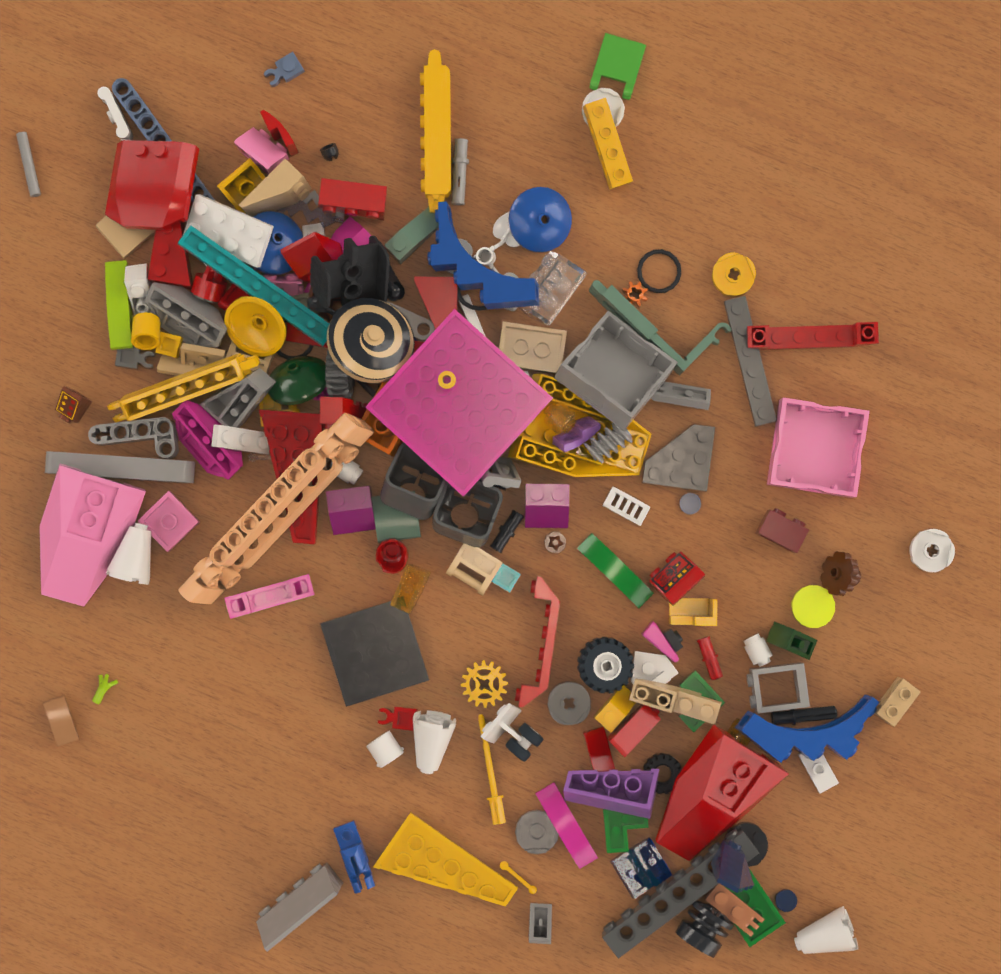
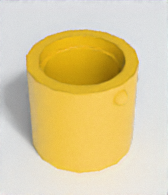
M144 312L133 317L131 343L134 347L141 350H152L159 346L161 321L157 315Z

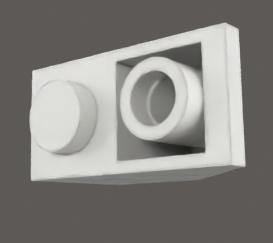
M147 263L125 267L124 283L134 316L144 312L151 313L150 307L145 303V298L152 285L148 280L149 269Z

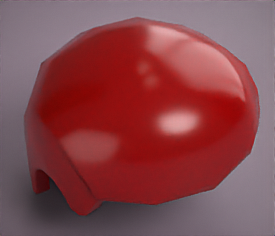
M389 538L379 544L376 549V562L379 563L383 572L395 574L401 572L406 566L408 550L400 540Z

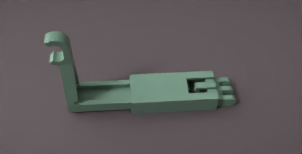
M595 280L589 288V292L607 311H610L630 326L640 337L654 344L676 360L678 363L673 370L679 376L711 343L714 345L719 344V339L715 337V333L719 329H724L726 333L732 331L727 323L717 324L683 359L656 333L658 329L613 285L607 289L600 281Z

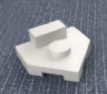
M640 651L634 652V669H632L633 676L631 678L633 685L635 679L666 684L678 674V671L666 655Z

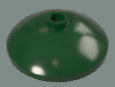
M298 356L284 361L270 374V377L276 382L268 392L270 398L283 405H297L315 398L326 388V363L322 359L313 356Z

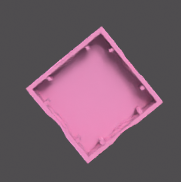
M789 398L780 399L767 485L848 498L857 497L861 472V451L866 438L869 411L841 406L828 407L814 402Z

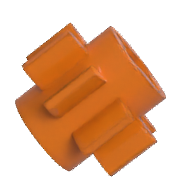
M630 281V288L622 289L626 293L624 297L631 304H636L640 308V301H647L648 299L643 296L648 289H642L640 287L641 282L633 285ZM632 290L635 293H640L637 299L630 297Z

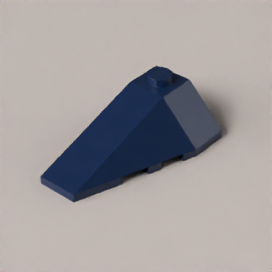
M723 840L711 862L716 882L736 893L752 889L754 883L745 854L741 850L742 846L732 840L729 843Z

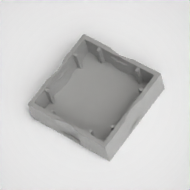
M607 311L592 328L587 339L579 344L560 365L554 379L622 430H625L670 376L678 362L654 344L640 337L630 326L610 311Z

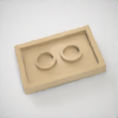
M503 322L499 349L521 369L556 374L563 362L567 331Z

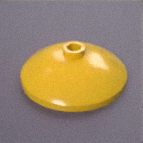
M245 296L236 299L227 308L224 323L230 339L238 348L250 355L257 354L258 357H266L275 354L283 346L286 339L285 323L280 313L270 303L257 297Z

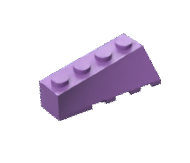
M631 769V771L609 770L604 772H598L597 770L568 771L563 791L564 800L650 819L655 800L659 769H651L649 771H640V769Z

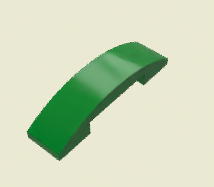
M593 533L577 547L638 609L654 594Z

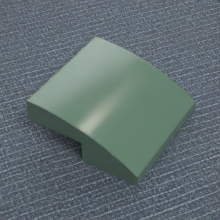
M380 496L372 497L378 543L389 538L404 540L421 537L419 519L382 503Z

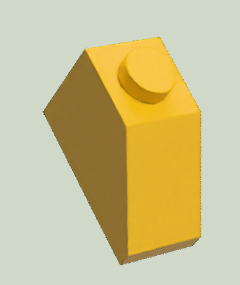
M624 685L620 691L616 690L594 715V718L610 733L627 716L636 703L629 700L631 691Z

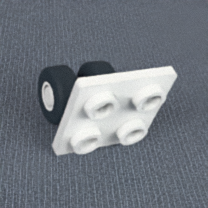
M508 703L498 710V716L493 722L490 721L485 725L481 738L494 744L506 730L517 739L511 738L506 743L507 749L521 761L525 762L531 756V753L527 750L530 745L533 744L538 747L544 739L526 723H523L518 729L520 733L518 734L510 724L522 710Z

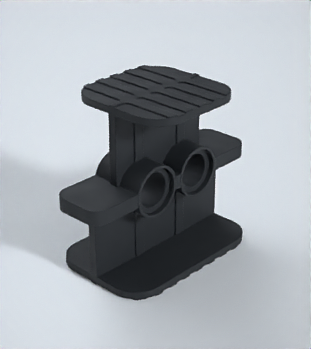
M370 236L369 244L357 246L352 238L344 239L343 254L337 260L321 262L318 256H313L310 264V285L324 308H329L330 299L341 297L342 306L360 298H374L387 302L390 266L387 250L376 236Z

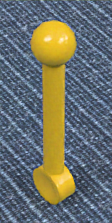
M502 861L500 863V868L507 870L528 888L530 894L537 892V888L533 885L531 886L509 867L508 862Z

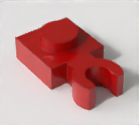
M394 707V713H392L388 708H381L379 712H385L387 719L378 720V723L387 725L393 722L392 729L414 731L413 716L418 709Z

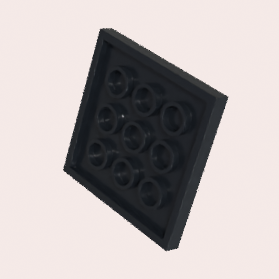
M404 597L320 623L346 707L430 680Z

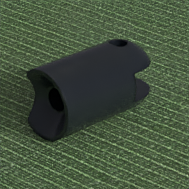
M389 266L387 299L397 301L404 297L405 289L392 267Z

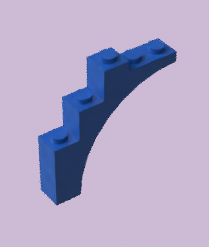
M447 201L438 202V210H435V219L439 223V230H436L435 233L437 244L431 245V252H428L427 255L428 264L436 272L457 270L454 271V283L461 290L483 289L480 290V301L484 303L487 309L539 306V284L536 279L501 275L474 260L458 240L453 225L451 207Z
M864 695L853 708L841 717L826 724L810 728L777 726L767 722L757 714L747 711L735 726V729L780 763L791 755L793 747L812 761L823 755L825 746L839 757L847 760L856 753L857 746L860 743L854 736L862 731L863 724L867 718L876 712V706L879 704V701L872 696Z

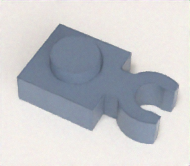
M291 52L275 62L277 66L275 70L268 69L264 72L266 78L270 75L275 76V79L270 82L271 87H275L280 83V79L284 78L287 83L305 71L294 52Z

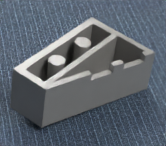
M259 367L241 381L230 384L215 392L199 405L222 425L239 428L247 421L276 382Z

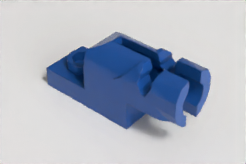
M355 820L334 827L333 830L340 846V853L354 893H360L363 889L359 878L360 874L365 876L364 880L367 889L373 888L375 882L369 866V859Z

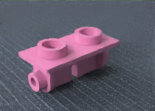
M295 273L286 274L285 276L264 274L263 276L277 287L284 288V292L290 296L304 293L303 285H299L302 284L303 280L299 279Z

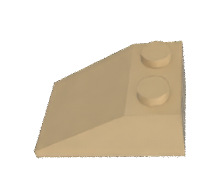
M284 159L239 206L251 217L266 211L275 212L295 205L300 200H305L312 188L304 176L289 161Z

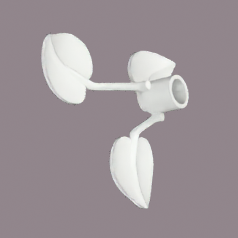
M509 212L499 217L493 226V235L501 239L490 248L482 247L477 251L476 255L472 256L473 248L470 243L464 239H458L474 260L477 259L480 264L489 266L492 271L497 273L499 272L493 265L496 260L494 250L505 242L510 247L520 246L513 238L509 228ZM450 270L448 272L454 274V271L457 270ZM511 272L504 274L506 276L518 278L517 275ZM518 307L504 309L515 311Z

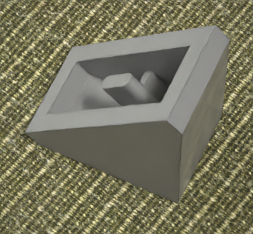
M530 903L529 943L551 944L552 904Z

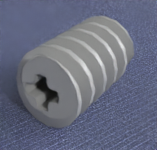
M611 423L613 430L606 427L604 428L605 436L599 432L597 433L598 441L591 437V446L587 443L583 444L595 461L597 460L603 464V455L610 459V450L618 453L617 445L625 448L624 440L630 443L633 442L627 428L622 430L616 424Z

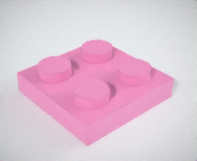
M168 491L138 520L140 524L148 525L147 530L151 531V536L167 552H170L200 523L171 491Z

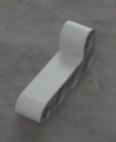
M166 417L100 424L91 427L88 432L89 440L101 446L154 440L156 453L162 458L173 459L179 452L176 424ZM164 422H168L170 426L167 433L160 431V426ZM145 424L148 427V432L146 435L141 436L139 428ZM121 427H124L126 429V435L124 438L120 439L117 435V431ZM100 432L110 433V436H102L101 440L96 438V435L100 434ZM170 443L172 451L170 454L165 455L162 451L163 446Z

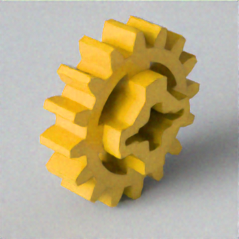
M482 660V665L480 666L474 662V669L467 667L466 669L469 674L462 675V678L466 679V682L461 683L462 687H466L463 695L469 694L468 702L474 699L476 707L480 702L483 703L484 708H487L488 702L495 706L496 698L502 701L500 693H507L503 686L508 685V681H503L502 679L506 676V673L500 674L501 666L494 668L493 661L486 665L485 660ZM482 669L490 670L488 674L483 675L477 671ZM471 677L476 683V687L473 691H471L470 688ZM496 677L499 679L498 690L493 686V680ZM479 679H482L484 681L488 679V685L490 686V689H487L486 687L481 689V683ZM481 693H488L492 697L480 698L478 696Z

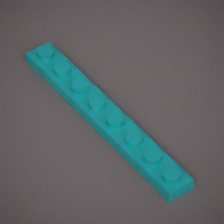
M189 226L179 240V246L250 296L270 303L285 321L322 347L327 341V330L330 323L193 226Z

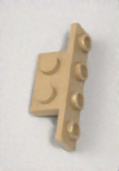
M183 343L181 346V358L162 355L157 366V372L178 376L226 358V350Z

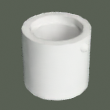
M390 730L366 746L377 762V767L380 768L404 753V748L400 747Z

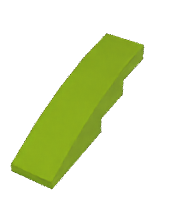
M127 260L105 262L106 304L111 350L133 348L131 343L133 310L124 283L125 267L128 266Z

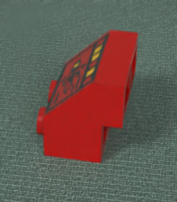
M681 551L678 554L675 552L665 560L667 564L662 569L658 567L649 575L652 578L649 580V583L672 606L705 577V573Z

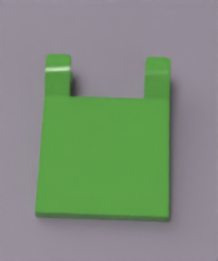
M605 33L589 88L592 90L598 89L601 76L626 83L622 98L630 100L646 45Z

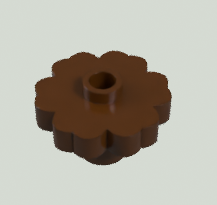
M836 551L833 557L828 556L822 565L824 571L820 576L822 587L828 589V593L831 595L844 596L846 591L852 592L854 586L861 580L858 562L856 559H852L850 553Z

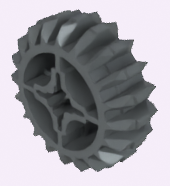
M327 350L325 380L328 396L350 399L353 396L355 379L345 374L335 364L329 350Z

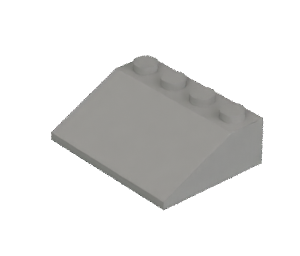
M320 863L310 871L311 876L306 880L303 877L293 884L295 889L289 894L286 891L275 899L277 903L273 907L268 905L258 913L260 917L256 923L264 949L267 952L338 894L343 882L328 863H325L323 866Z

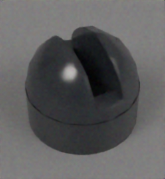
M336 143L328 144L320 149L325 160L332 161V156L335 159L338 158L339 151Z

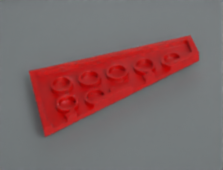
M258 409L260 417H262L265 437H267L269 452L276 479L281 476L303 451L310 449L315 444V438L324 428L320 424V414ZM315 476L312 480L313 486L316 485L318 481L317 476ZM300 492L297 496L298 502L301 501L303 497L302 492ZM319 496L289 526L293 543L316 544Z

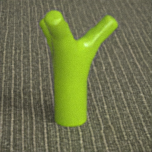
M105 674L104 679L103 675L98 676L99 686L92 699L96 704L101 703L109 688L118 684L117 680L108 683V674Z

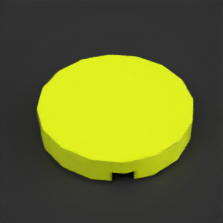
M808 585L800 588L794 594L791 602L793 616L805 627H822L832 619L835 613L833 596L828 593L827 589L818 585Z

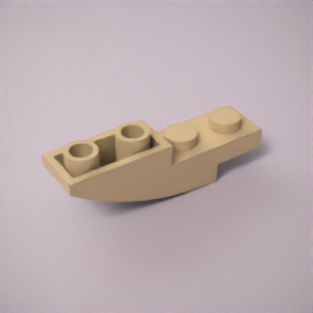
M635 679L629 699L669 713L673 711L711 724H716L722 704L720 701L701 696V693L643 679Z

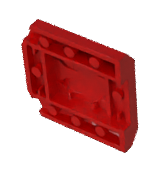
M123 140L117 143L105 215L126 229L168 230L177 222H186L199 148L193 144L174 141Z

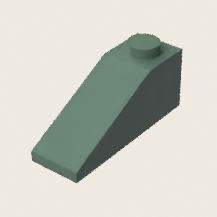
M428 207L400 229L384 245L385 249L400 265L439 228V223L435 219V213H430Z

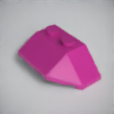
M186 400L172 413L179 440L207 473L229 480L243 466L242 451L211 446L213 426L222 424L201 405Z

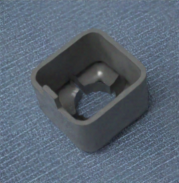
M402 443L386 473L380 499L382 503L417 519L426 520L433 515L446 480L411 448ZM406 465L418 470L422 475L426 473L438 478L439 484L434 485L420 478L418 486L423 489L425 497L403 489L401 486L406 483L415 484L417 477L404 472L402 468Z
M446 481L433 515L432 527L434 531L469 546L482 547L488 541L503 499L502 492L494 486L485 487L481 481H478L466 495L474 494L473 498L489 503L490 507L486 508L472 502L471 506L477 511L478 521L472 527L458 529V526L452 521L451 511L457 505L467 504L469 500L455 496L454 492L457 490Z

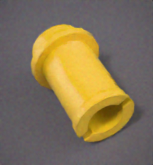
M444 371L439 375L438 383L442 388L450 389L455 385L456 377L452 372ZM445 377L451 378V382L449 384L444 383Z

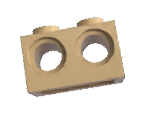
M897 677L879 701L874 714L887 724L895 727L920 694V691L905 679Z

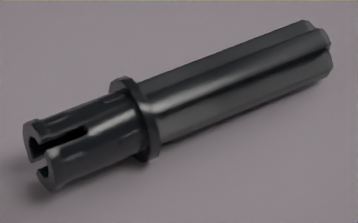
M835 706L800 710L790 709V711L771 713V720L774 725L792 724L794 726L796 723L837 718Z

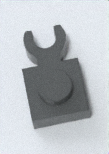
M134 346L133 348L117 349L115 366L138 370V364H142L144 367L151 369L154 365L147 364L146 358L149 356L155 357V354L150 351L140 354L141 349Z

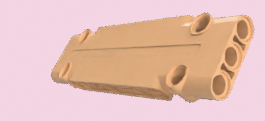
M343 413L329 429L320 432L314 440L315 444L310 449L303 451L211 549L209 557L203 558L193 568L194 573L178 589L179 593L191 603L212 604L225 591V588L233 587L241 578L239 572L242 569L252 567L340 474L343 468L342 463L348 464L356 458L359 450L354 445L361 447L374 433L373 429L362 419ZM332 460V468L328 470L327 463ZM315 476H317L318 481L316 485L313 486L312 480ZM300 492H302L303 497L301 501L298 502L297 496ZM287 507L288 514L283 517V510ZM272 523L273 530L269 533L268 526ZM258 539V546L254 548L253 542ZM243 555L244 559L243 562L240 564L239 557Z

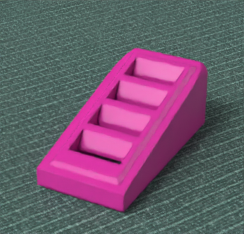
M651 621L641 633L642 636L671 661L677 662L679 660L678 655L657 624Z

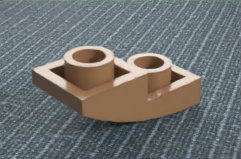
M65 695L43 702L57 746L79 740Z

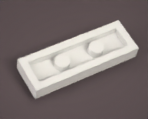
M224 425L213 426L212 447L269 455V444L264 432Z

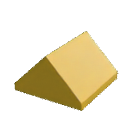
M249 158L218 184L217 187L236 210L246 214L239 204L266 177L252 159Z

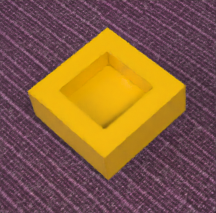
M160 332V343L155 353L178 358L183 337Z

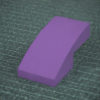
M590 416L571 422V430L553 436V444L564 453L568 452L595 435L601 428V424Z

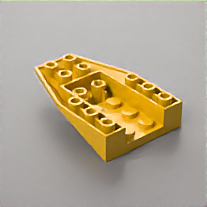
M544 374L532 375V379L553 399L511 444L508 457L573 477L640 475L652 435L649 431L633 420L627 427L633 442L630 443L624 440L625 448L617 445L618 453L610 450V459L603 455V464L597 460L595 461L584 444L564 453L553 444V436L571 430V422L590 416L601 424V428L597 433L600 432L604 436L606 435L604 428L607 427L613 430L611 424L613 422L553 377ZM596 433L592 437L598 441V436ZM589 439L585 443L591 446V441Z

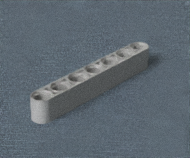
M46 451L45 473L56 474L61 463L80 469L82 472L104 478L194 483V461Z

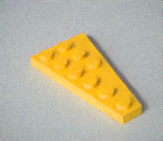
M412 812L409 813L373 866V868L383 869L444 889H451L458 893L478 897L505 907L518 889V886Z

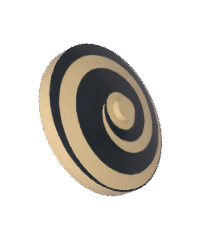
M360 298L346 303L334 314L328 326L327 346L333 361L345 374L362 382L381 383L390 380L414 352V334L410 323L396 307L379 299Z

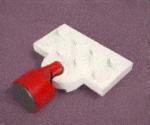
M196 194L184 233L191 225L239 260L258 268L261 267L274 226L201 194ZM205 264V272L196 273L190 291L193 296L201 300L218 303L224 295L227 282L224 281L225 278Z

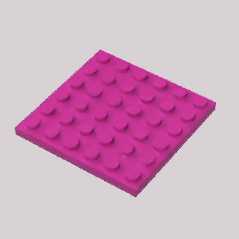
M454 309L368 403L366 408L464 497L549 404L553 397ZM444 371H450L456 377L455 385L450 389L442 388L438 383V377ZM444 378L445 384H449L451 382V378Z

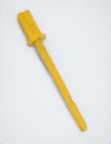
M479 714L478 721L482 735L484 733L482 730L486 723L483 714ZM482 738L491 797L486 799L489 800L493 825L506 823L502 803L504 795H498L489 743Z

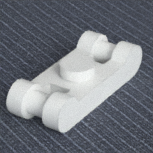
M99 88L97 94L109 108L107 115L112 124L115 122L117 124L116 135L122 141L132 140L133 134L115 96L109 88Z

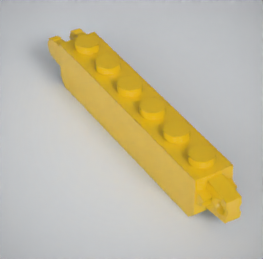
M435 49L430 51L428 65L424 66V72L420 73V86H424V94H420V107H424V115H420V128H424V136L420 137L421 150H425V158H421V171H425V179H421V192H425V196L428 198L430 213H435V210H438V202H445V198L452 194L450 69L446 65H442L441 53Z
M238 353L126 394L120 400L108 404L107 408L108 410H115L121 407L123 413L113 417L115 423L125 419L132 421L241 381L251 373V368L259 365L260 360L257 354L245 358L244 354Z

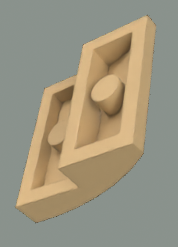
M107 216L96 225V228L123 259L139 249L143 242L155 235V230L126 229Z

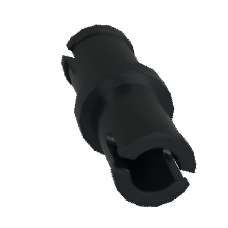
M512 510L504 525H500V531L492 544H490V547L502 553L509 539L515 536L514 532L524 516Z

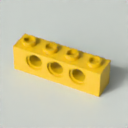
M603 98L585 104L583 110L609 190L631 183L633 179L607 99Z

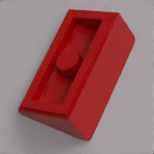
M604 726L584 731L583 735L593 770L604 772L615 769Z

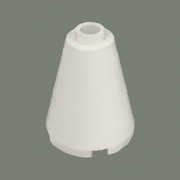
M135 523L134 526H129L107 568L106 575L129 582L138 580L139 584H149L151 531L147 530L148 525Z
M427 710V714L421 715V711L414 713L413 729L416 765L422 773L432 774L440 766L456 727V719L450 720L451 715L431 710Z
M844 906L839 907L798 931L797 937L794 938L797 950H802L803 954L858 950L857 939L853 938L854 929Z

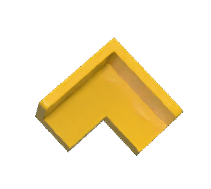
M682 598L674 606L669 603V624L717 626V599Z

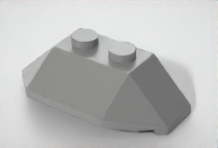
M152 283L145 298V303L150 307L151 313L160 318L161 328L172 335L183 337V342L187 344L213 348L220 345L227 327L217 308L193 296L190 291L182 286Z

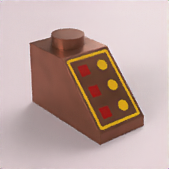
M64 386L55 410L61 413L59 418L70 424L71 421L79 423L92 401L77 391Z

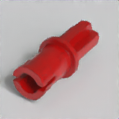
M710 636L696 640L703 656L701 660L705 662L710 679L716 680L723 677L717 660L718 654H715Z

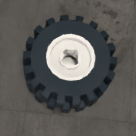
M602 637L595 638L592 642H587L585 644L586 647L581 649V655L577 659V670L580 673L581 679L591 689L605 694V692H608L610 694L614 693L615 690L620 691L624 684L627 685L629 683V677L632 678L633 656L623 643L613 638Z

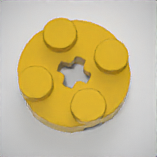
M735 252L720 257L712 270L713 284L724 296L735 297L743 295L751 288L756 276L753 262L748 257ZM730 269H733L734 272H739L740 275L737 276V280L728 277Z

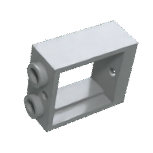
M797 662L749 669L750 674L746 675L748 687H752V696H749L751 709H754L756 713L810 707L804 663ZM793 670L797 702L762 706L758 675Z

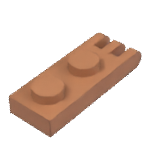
M721 884L712 888L704 898L749 936L754 934L751 929L747 928L749 925L756 930L759 928V925L753 921L754 918L761 923L765 920Z

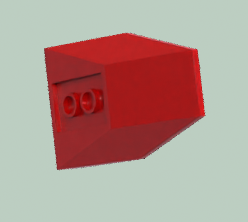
M714 724L676 777L655 842L690 861L742 819L789 773L773 759L763 753L759 755L738 742L730 733Z

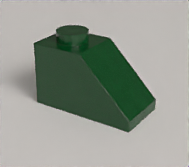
M775 621L766 640L770 644L810 660L818 641Z

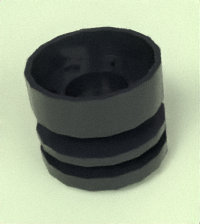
M696 900L692 905L699 913L692 909L687 911L694 921L690 922L683 919L675 932L688 944L714 958L722 946L720 941L715 938L716 935L727 938L729 934L721 927L732 930L734 924L726 915L712 905Z

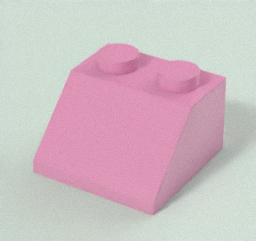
M253 127L238 137L234 143L248 159L251 158L260 169L269 175L284 159L289 160L286 154L287 149L278 142L276 145L269 140L271 137L264 130L260 129L258 131Z

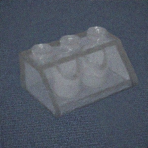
M552 251L544 256L542 264L529 277L535 278L539 284V306L518 307L530 318L550 326L588 274L561 254Z

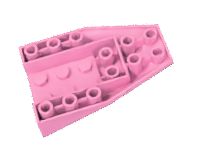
M59 464L40 523L41 595L83 607L86 605L106 578L107 568L129 526H134L146 493L145 489L127 483L121 484L82 472L80 469Z

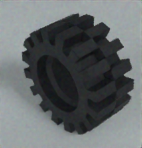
M655 754L652 758L649 757L647 759V763L643 766V771L656 769L661 765L669 767L671 770L669 780L666 782L658 781L656 788L658 794H669L673 789L676 777L682 770L681 765L669 754Z

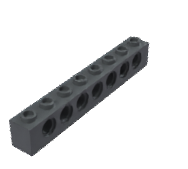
M742 828L738 831L734 829L726 835V842L729 843L732 840L742 846L741 850H743L747 862L759 854L758 849ZM719 842L713 844L708 849L709 853L705 856L699 855L693 859L689 868L686 870L682 868L673 875L674 879L667 883L665 881L655 889L656 892L651 896L645 895L638 901L639 905L634 909L628 908L620 915L622 918L618 921H611L604 926L602 938L618 959L719 884L716 882L713 870L708 868L709 862L713 860L721 845ZM698 873L702 875V880L698 883L692 882L690 878L693 874ZM676 887H682L685 889V892L681 896H676L673 894V890ZM664 900L667 902V906L664 909H658L655 906L656 902ZM641 913H646L650 918L646 922H641L638 920V916ZM628 926L632 929V932L629 935H623L620 932L621 928Z

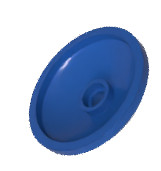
M534 187L522 192L514 200L509 211L508 222L511 234L519 245L529 251L547 252L557 248L565 241L571 229L572 215L567 201L561 194L550 188ZM543 215L547 217L545 224L541 221Z
M266 211L253 216L274 226L261 267L256 269L270 275H281L290 272L292 268L281 254L280 249L303 238L301 229L290 217L279 212ZM274 236H278L280 241H276Z

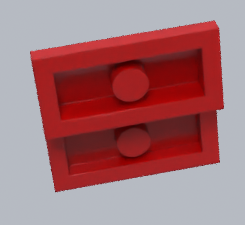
M260 111L274 141L282 138L291 157L298 154L299 152L284 126L267 111Z

